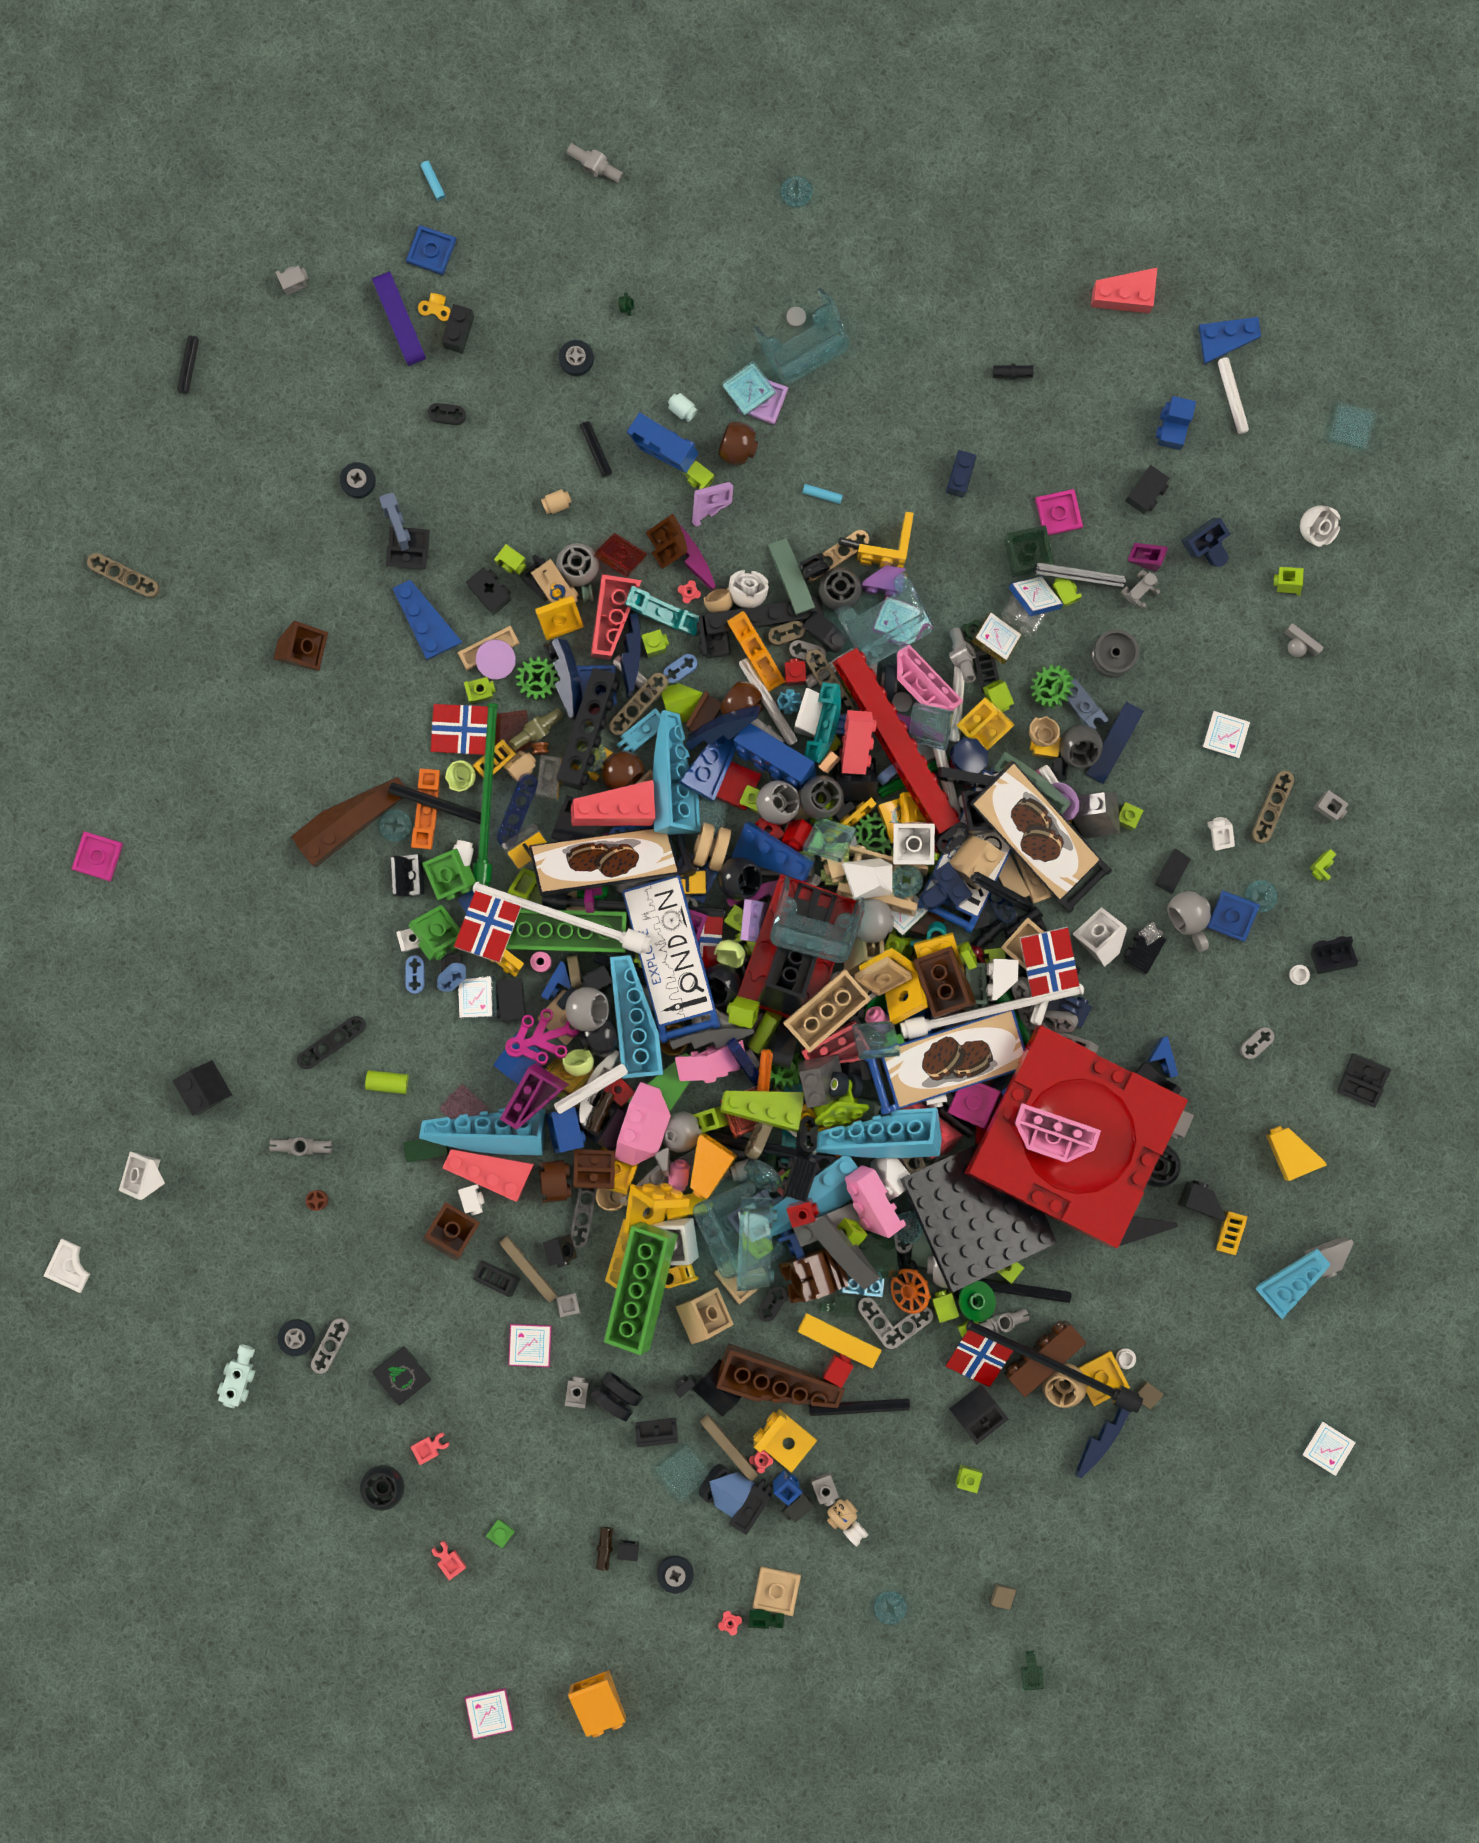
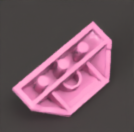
M909 643L897 652V680L924 708L953 711L963 702Z
M640 1082L629 1104L617 1140L616 1160L634 1166L655 1156L659 1152L671 1117L660 1088Z
M1021 1103L1015 1121L1027 1149L1066 1163L1094 1151L1101 1132L1099 1129Z

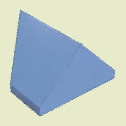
M738 1471L709 1481L715 1507L730 1517H733L743 1506L754 1485L753 1481L751 1482Z

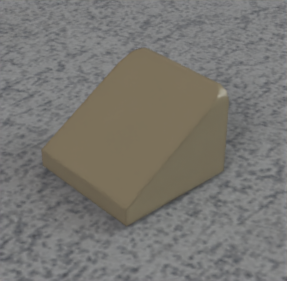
M1146 1381L1137 1391L1139 1396L1143 1398L1142 1404L1149 1409L1164 1395Z
M996 1583L990 1601L991 1605L1010 1610L1016 1589Z

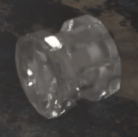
M1155 921L1150 922L1138 932L1140 936L1146 939L1145 943L1147 945H1150L1164 934L1162 930L1156 927Z

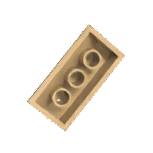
M844 969L787 1018L783 1024L810 1053L867 1004L871 998L847 970Z

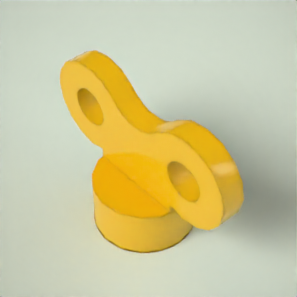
M432 292L429 301H421L418 305V311L421 315L435 314L441 321L448 320L451 309L444 306L446 296ZM424 305L428 307L427 311L423 310ZM442 311L447 312L445 317L442 316Z

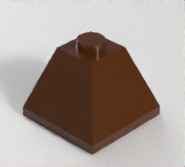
M293 621L278 639L273 659L289 665L319 671L328 632Z

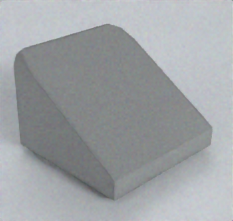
M667 1147L655 1154L656 1162L666 1177L669 1176L670 1151Z

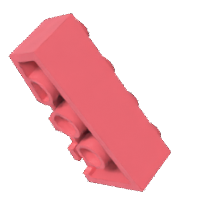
M602 574L590 657L605 660L611 659L631 609L624 605L631 586L639 588L642 580Z
M653 780L574 799L571 805L572 826H652L655 820Z
M451 1149L443 1169L517 1202L535 1164Z

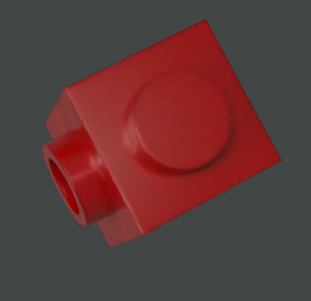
M789 659L788 662H785L786 686L806 685L805 661Z
M760 818L755 823L756 826L778 840L782 839L785 834L778 825L769 823L763 818Z
M803 818L791 821L781 842L797 852L808 850L816 829Z
M622 1078L604 1089L607 1093L615 1096L613 1099L621 1107L635 1094V1091Z
M812 1198L807 1199L806 1202L799 1201L788 1204L786 1208L792 1228L815 1222L817 1215H819L818 1205L813 1203Z
M834 1353L823 1373V1378L842 1388L854 1367L850 1362L851 1358L843 1354L837 1355Z

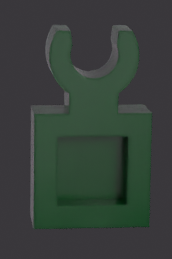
M763 1609L750 1610L748 1628L769 1629V1626L783 1628L784 1614H770V1611Z

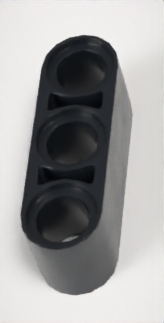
M782 1017L773 1050L772 1065L790 1069L797 1038L783 1024L787 1018Z

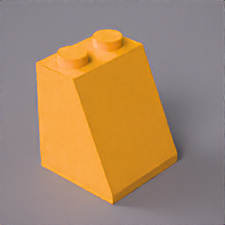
M706 1133L698 1137L690 1188L694 1190L692 1193L700 1199H708L713 1194L738 1156Z
M609 1670L570 1685L568 1696L586 1737L591 1735L592 1737L600 1736L604 1733V1730L609 1728L612 1730L618 1729L626 1722V1715Z

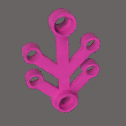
M544 1009L541 1012V1019L533 1036L524 1040L528 1029L534 1024V1018L530 1015H525L522 1018V1025L517 1036L510 1038L506 1042L505 1050L511 1057L523 1055L536 1061L538 1065H545L548 1061V1055L545 1052L536 1053L528 1049V1047L535 1045L555 1054L557 1058L563 1059L567 1055V1048L563 1045H553L547 1041L563 1035L576 1037L580 1030H571L569 1028L571 1024L567 1021L565 1026L543 1033L548 1022L553 1018L552 1010ZM544 1013H549V1014H550V1017H549V1018H545V1017L543 1016V1014H544ZM524 1020H531V1024H525ZM518 1044L519 1049H513L512 1045ZM559 1049H562L565 1053L563 1055H559L557 1051ZM544 1056L546 1060L539 1061L538 1057Z

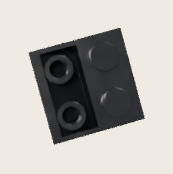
M871 758V765L867 767L866 775L842 773L839 760L835 765V780L843 790V801H868L870 798L876 801L877 774L875 758Z
M566 795L551 838L563 841L595 836L599 826H572L571 805L576 798Z
M982 1384L978 1385L949 1408L976 1445L1009 1420Z

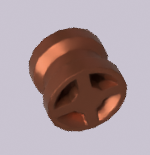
M322 1190L312 1191L306 1197V1205L313 1211L324 1209L328 1204V1196Z

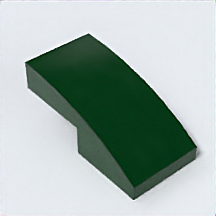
M423 1139L403 1142L406 1163L449 1155L448 1146Z

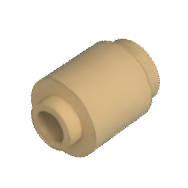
M562 489L545 495V498L541 499L546 514H555L570 508L569 503L572 502L568 491L563 492Z

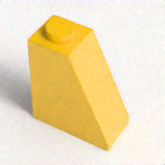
M1277 1126L1270 1129L1271 1133L1266 1135L1285 1180H1293L1326 1166L1325 1161L1289 1128Z

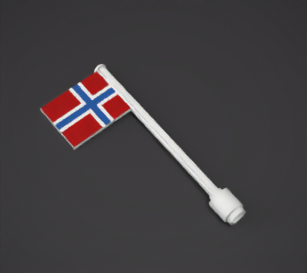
M476 882L473 885L474 896L454 948L500 963L521 907L619 940L623 944L622 948L639 954L647 953L651 938L632 929L622 933Z
M1068 927L1020 937L1031 992L1030 997L931 1020L925 1019L924 1016L906 1019L900 1023L903 1039L908 1038L910 1040L926 1036L928 1031L936 1027L1078 994L1083 995L1084 987L1078 980Z

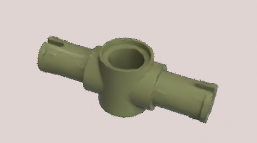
M556 708L544 717L537 716L525 724L522 732L509 741L511 747L517 750L528 742H536L549 733L551 726L564 717L562 711Z

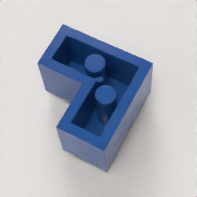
M1172 396L1171 400L1165 403L1160 413V419L1163 420L1161 427L1158 426L1155 438L1158 439L1157 445L1181 450L1185 442L1188 425L1193 418L1196 401Z

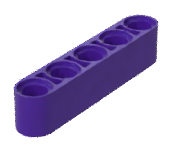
M388 271L373 277V283L407 365L411 366L426 360L391 272Z

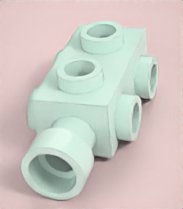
M240 1344L237 1351V1360L233 1359L230 1363L227 1362L223 1373L226 1375L225 1380L220 1383L217 1394H220L218 1401L223 1402L224 1406L235 1408L241 1402L246 1401L249 1390H246L248 1382H252L255 1371L252 1370L253 1364H249L250 1358L254 1355L255 1348ZM234 1371H239L240 1377H235ZM229 1390L234 1392V1397L228 1396Z

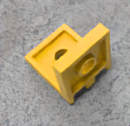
M905 513L898 550L859 544L856 561H860V564L865 566H871L874 563L880 564L881 568L885 565L903 568L906 561L914 513Z
M890 948L859 965V969L861 971L889 957L911 973V980L885 993L890 1022L897 1024L924 1010L928 1005L915 963L893 948ZM908 994V998L903 1001L905 995Z
M649 1183L643 1186L630 1184L624 1231L630 1234L631 1226L639 1222L649 1225L664 1222L666 1208L689 1207L690 1199L683 1195V1192L674 1189L671 1184L653 1185ZM649 1208V1213L643 1216L644 1210Z
M778 1409L777 1413L773 1411L767 1418L764 1429L760 1427L753 1436L754 1448L760 1453L762 1450H765L792 1473L817 1442V1439L781 1409ZM788 1437L792 1438L795 1442L794 1446L790 1449H786L783 1446V1440Z

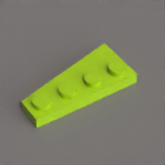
M725 1091L722 1097L720 1112L797 1132L800 1126L804 1092Z

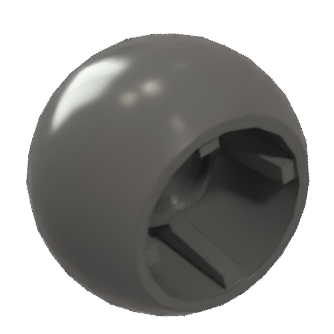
M838 567L824 574L820 580L818 591L821 601L825 606L834 611H845L852 608L859 601L862 587L858 576L853 571ZM831 580H833L832 585H827ZM838 583H842L845 585L846 589L844 591H838L835 588V585ZM850 590L851 593H853L852 596L846 600H843V597H845ZM832 592L839 600L833 599L829 593Z
M1072 726L1063 733L1060 739V755L1072 767H1090L1099 760L1103 752L1102 738L1090 726Z
M820 775L810 778L800 791L802 809L806 814L815 819L833 817L842 807L844 800L843 790L839 783L829 776ZM817 785V790L812 792L813 787ZM824 787H826V788L830 791L831 796H830L829 792L824 789ZM816 794H820L823 797L822 803L816 801ZM829 801L832 802L828 810H826V808H823V806H826L829 803Z

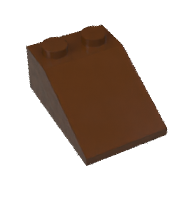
M952 946L914 960L933 1018L944 1017L977 1005L971 986Z

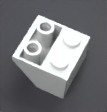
M992 959L990 963L986 964V976H989V984H987L986 988L988 1001L997 1000L1018 981L1019 960Z

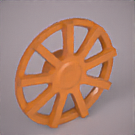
M902 1269L893 1276L891 1281V1294L894 1302L901 1310L910 1314H917L925 1310L929 1299H931L927 1285L928 1281L918 1273V1270ZM907 1273L913 1274L911 1282ZM900 1274H903L906 1284L898 1278ZM918 1277L922 1283L915 1285ZM894 1282L902 1286L901 1290H894ZM924 1286L925 1293L918 1291V1289ZM901 1293L903 1299L899 1303L895 1294ZM918 1296L925 1298L924 1303L921 1302ZM906 1300H910L909 1310L903 1307ZM914 1300L920 1307L917 1310H914Z

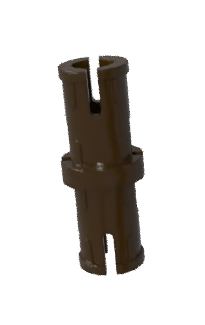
M602 1091L597 1106L592 1110L594 1112L586 1127L587 1129L599 1133L605 1116L607 1117L609 1114L607 1112L615 1097L614 1095Z
M602 1526L600 1527L599 1545H597L596 1549L598 1550L596 1569L608 1571L610 1553L613 1551L611 1544L614 1528H604Z

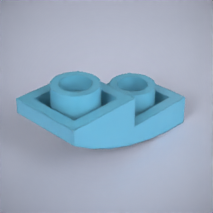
M848 1275L849 1286L843 1287L839 1292L883 1297L885 1277L880 1276L879 1280L864 1290Z

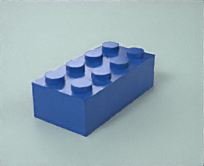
M751 723L741 730L734 739L735 749L739 758L746 762L748 760L753 762L758 770L770 772V776L773 779L788 782L797 791H801L806 781L816 776L815 763Z

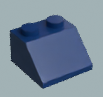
M513 1044L512 1048L515 1050L519 1049V1045ZM535 1045L528 1047V1049L536 1053L544 1052ZM504 1049L494 1063V1066L519 1085L528 1067L537 1063L523 1055L511 1057ZM544 1056L538 1057L539 1061L546 1060Z
M575 1107L561 1114L557 1111L545 1114L554 1154L584 1147L583 1143L586 1142L584 1131H580L579 1111H576Z

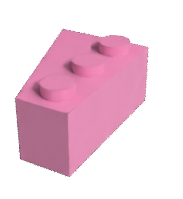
M743 1040L734 1041L720 1048H716L714 1044L706 1047L707 1050L699 1054L698 1051H693L691 1056L675 1057L680 1081L704 1080V1083L715 1082L717 1077H725L728 1075V1072L738 1071L740 1066L747 1063Z
M862 1165L844 1178L847 1184V1191L853 1200V1207L859 1216V1223L864 1230L890 1238L906 1226L903 1219L900 1221L894 1210L897 1207L895 1204H890L885 1195L887 1190L875 1169Z

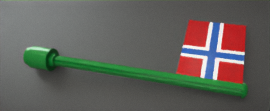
M489 703L487 706L433 704L430 752L485 755L479 855L477 862L472 863V873L476 882L489 887V883L492 880L493 864H489L487 856L497 707L499 706L496 703Z

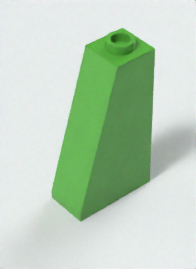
M684 1053L682 1056H691V1053L689 1055ZM674 1061L663 1071V1075L656 1076L648 1085L660 1088L670 1112L691 1081L679 1080L676 1061Z

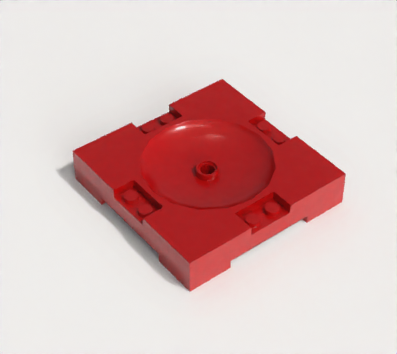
M1040 1025L1035 1027L1018 1062L1019 1065L984 1136L981 1138L965 1174L1047 1214L1110 1248L1118 1249L1144 1194L1143 1190L1160 1155L1163 1154L1188 1099L1135 1072H1130L1098 1056L1095 1052ZM1021 1103L1101 1130L1095 1150L1066 1163L1027 1149L1015 1124Z

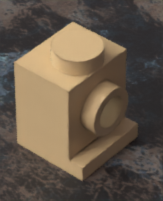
M520 750L503 767L517 783L521 784L523 782L521 778L527 777L532 773L533 768L536 766L534 764L536 760L529 752L526 754Z
M841 851L821 856V862L826 861V864L823 865L826 877L830 876L833 883L843 881L846 875L842 866L844 860Z

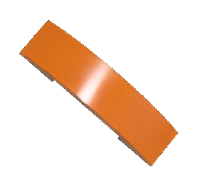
M420 768L419 791L439 798L440 770ZM417 803L411 848L432 850L437 809Z

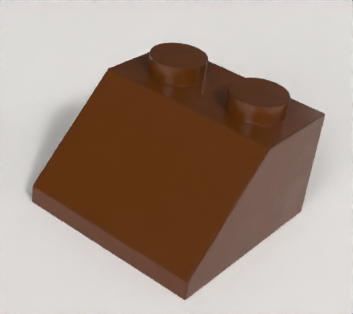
M445 1202L422 1241L457 1261L480 1222Z

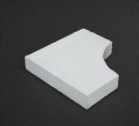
M61 1239L45 1271L44 1277L82 1293L90 1273L84 1270L80 1263L79 1252L81 1247Z

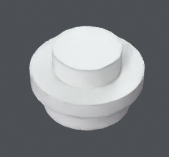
M1296 965L1291 968L1289 977L1294 984L1303 985L1308 982L1310 972L1307 967Z
M1123 1348L1117 1352L1115 1360L1119 1367L1130 1369L1136 1363V1355L1132 1350Z

